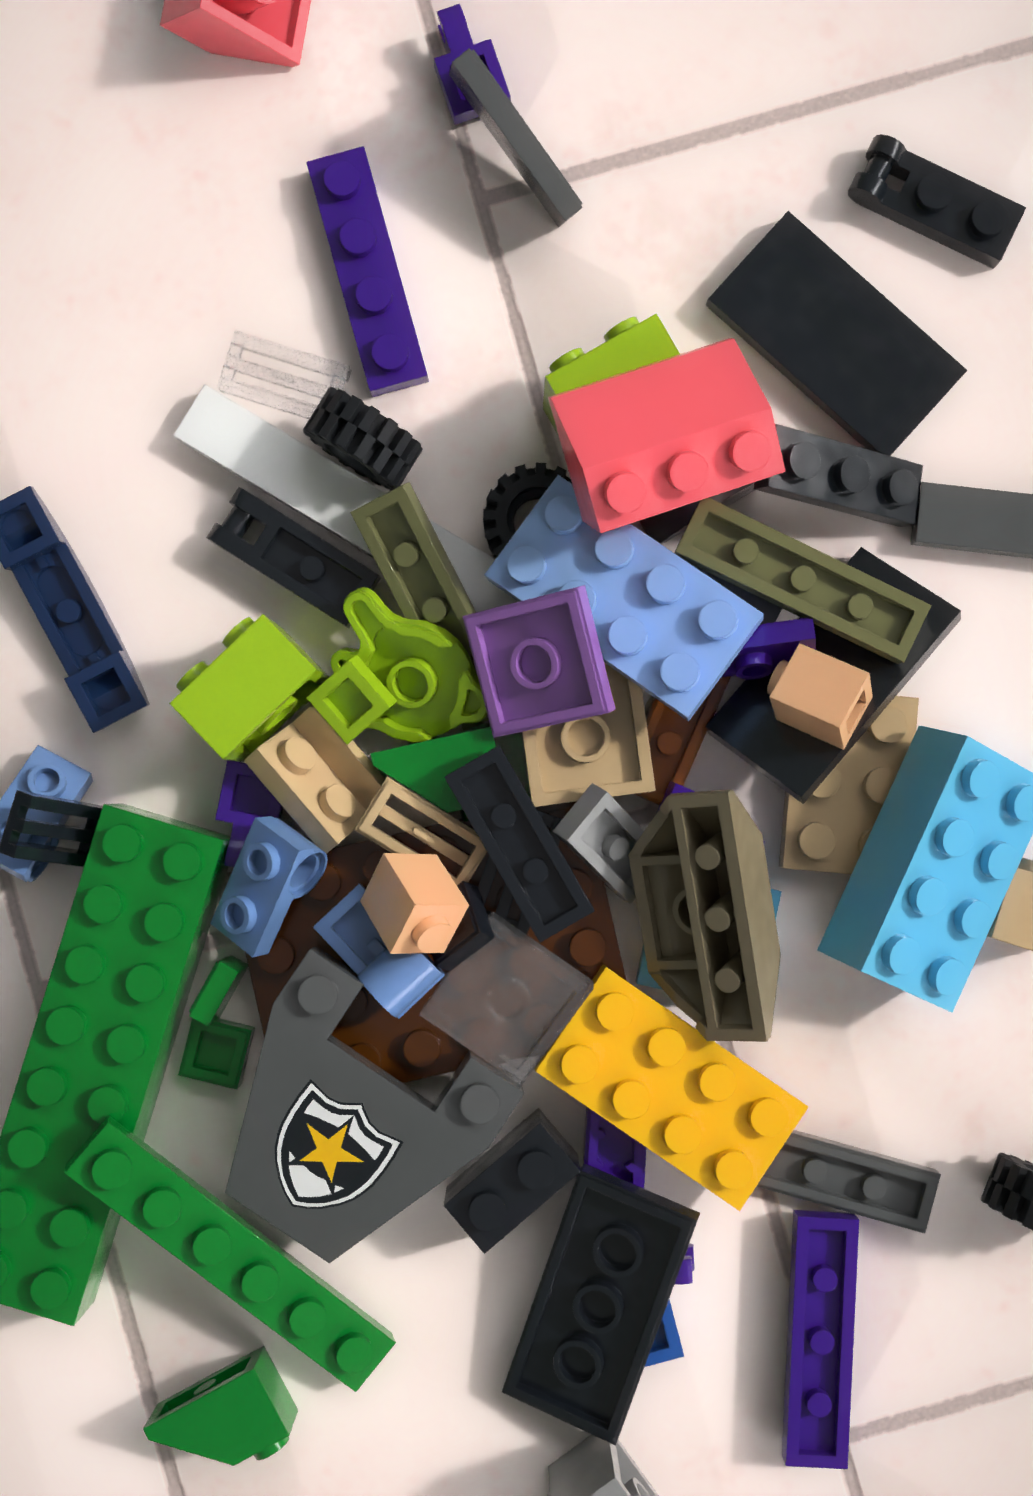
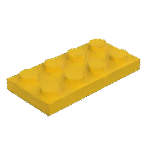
M602 965L533 1066L535 1072L739 1211L808 1109V1106L718 1043L706 1041L696 1028L605 965Z

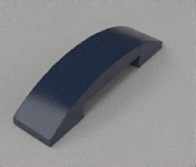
M28 486L1 500L0 562L4 569L13 572L68 674V677L64 678L92 732L96 733L149 706L150 703L139 676L102 600L65 535L34 487Z

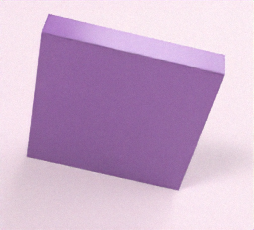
M585 585L462 616L493 738L602 715L616 710Z

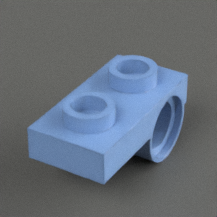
M37 745L0 799V842L17 790L81 801L93 782L92 774ZM28 808L25 819L65 825L71 815ZM24 833L20 834L18 840L56 847L59 843L58 838ZM0 853V869L25 882L35 881L49 864V862L12 858Z
M272 816L255 818L210 924L252 958L269 954L292 900L300 898L311 891L323 876L328 861L327 854L281 819Z
M359 883L313 928L358 975V979L364 984L369 993L392 1016L400 1019L445 976V973L439 967H435L434 961L426 953L390 954L360 902L366 889Z

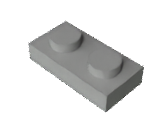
M592 783L553 832L615 895L631 904L636 897L628 854L644 831L607 791Z

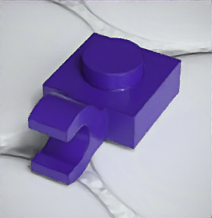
M460 3L437 11L440 22L438 31L447 54L434 58V68L454 125L479 117L449 75L452 61L468 48L471 51L475 50L511 101V95L491 39L473 44Z
M227 760L215 818L218 821L233 823L225 859V866L229 867L235 866L254 819L266 816L281 819L283 806L246 763Z

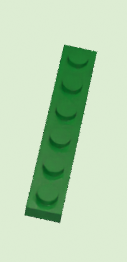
M110 1115L105 1118L66 1163L64 1173L354 1392L358 1391L396 1344L392 1332Z

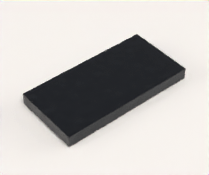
M789 211L784 214L715 290L706 303V306L864 448L891 456L967 372L965 367Z
M862 547L847 562V565L932 606L905 662L901 664H896L814 624L817 651L870 673L873 698L845 749L842 750L776 720L769 698L770 695L767 693L772 673L759 679H746L705 726L710 736L802 804L807 801L961 620L960 609Z
M584 1163L573 1186L502 1393L616 1446L700 1212Z

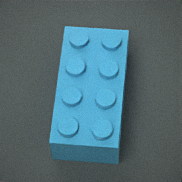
M919 725L817 950L861 972L949 1012H953L1033 835V772L969 736Z

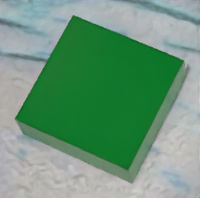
M233 955L226 956L217 961L189 1010V1016L206 1026H210L218 1020L244 976L248 964Z
M192 1018L178 1075L238 1090L242 1084L255 1027L221 1018L210 1026H206Z

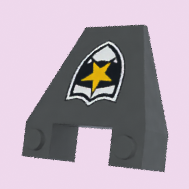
M315 946L308 951L273 1003L225 1193L326 1262L331 1263L486 1151L524 1095V1090L520 1082L469 1049L433 1104L332 1036L331 1034L364 987V984L361 983L358 975L352 969L318 946Z

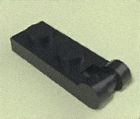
M883 134L873 137L865 156L868 164L864 172H858L855 175L848 189L850 199L860 206L994 269L1002 260L1027 207L907 151L905 146L894 137ZM889 174L904 181L899 192L889 188L885 182Z
M238 487L229 501L233 508L222 525L215 523L206 538L349 629L351 624L343 610L345 598L351 592L361 587L374 590L381 580L380 575L251 493ZM253 520H256L266 527L253 546L242 539Z

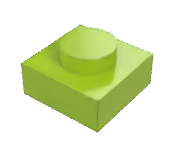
M357 654L306 697L347 745L397 702L395 697Z

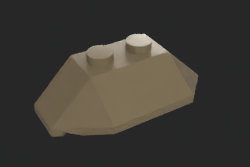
M732 789L671 793L666 797L659 808L660 810L628 854L648 973L676 1006L697 1023L695 1028L706 1041L767 1042L772 1032L781 952L763 835Z

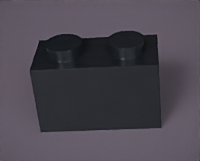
M538 1108L447 1186L444 1207L485 1254L581 1172L578 1154Z

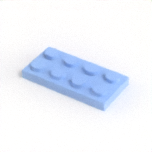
M557 475L484 574L488 581L518 602L585 585L604 662L687 721L692 718L764 619L762 612L632 524L604 533H599L582 521L573 485L560 475Z

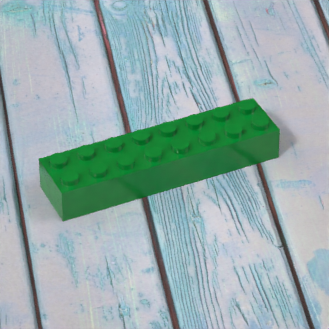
M123 803L103 804L0 1136V1304L75 1326L96 1299L121 1216L64 1173L65 1165L108 1115L144 1142L208 935L210 923L228 870V866H225V859L231 837L229 835Z

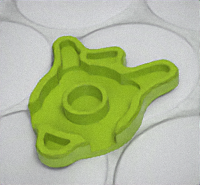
M358 588L345 598L343 610L360 640V648L344 647L335 652L330 661L333 673L357 654L397 700L393 706L367 728L379 730L394 739L417 743L431 740L433 737L444 734L463 723L480 722L487 716L477 672L468 652L454 635L445 628L428 621L407 619L393 613L380 597L369 588Z

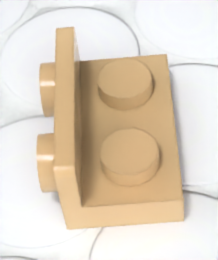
M313 705L309 706L291 724L256 748L244 760L312 842L326 854L354 831L357 823L385 780V777L373 766L372 762L352 740L347 745ZM391 794L390 797H389V799L387 800V802H388L390 799H392V798L394 797V795Z

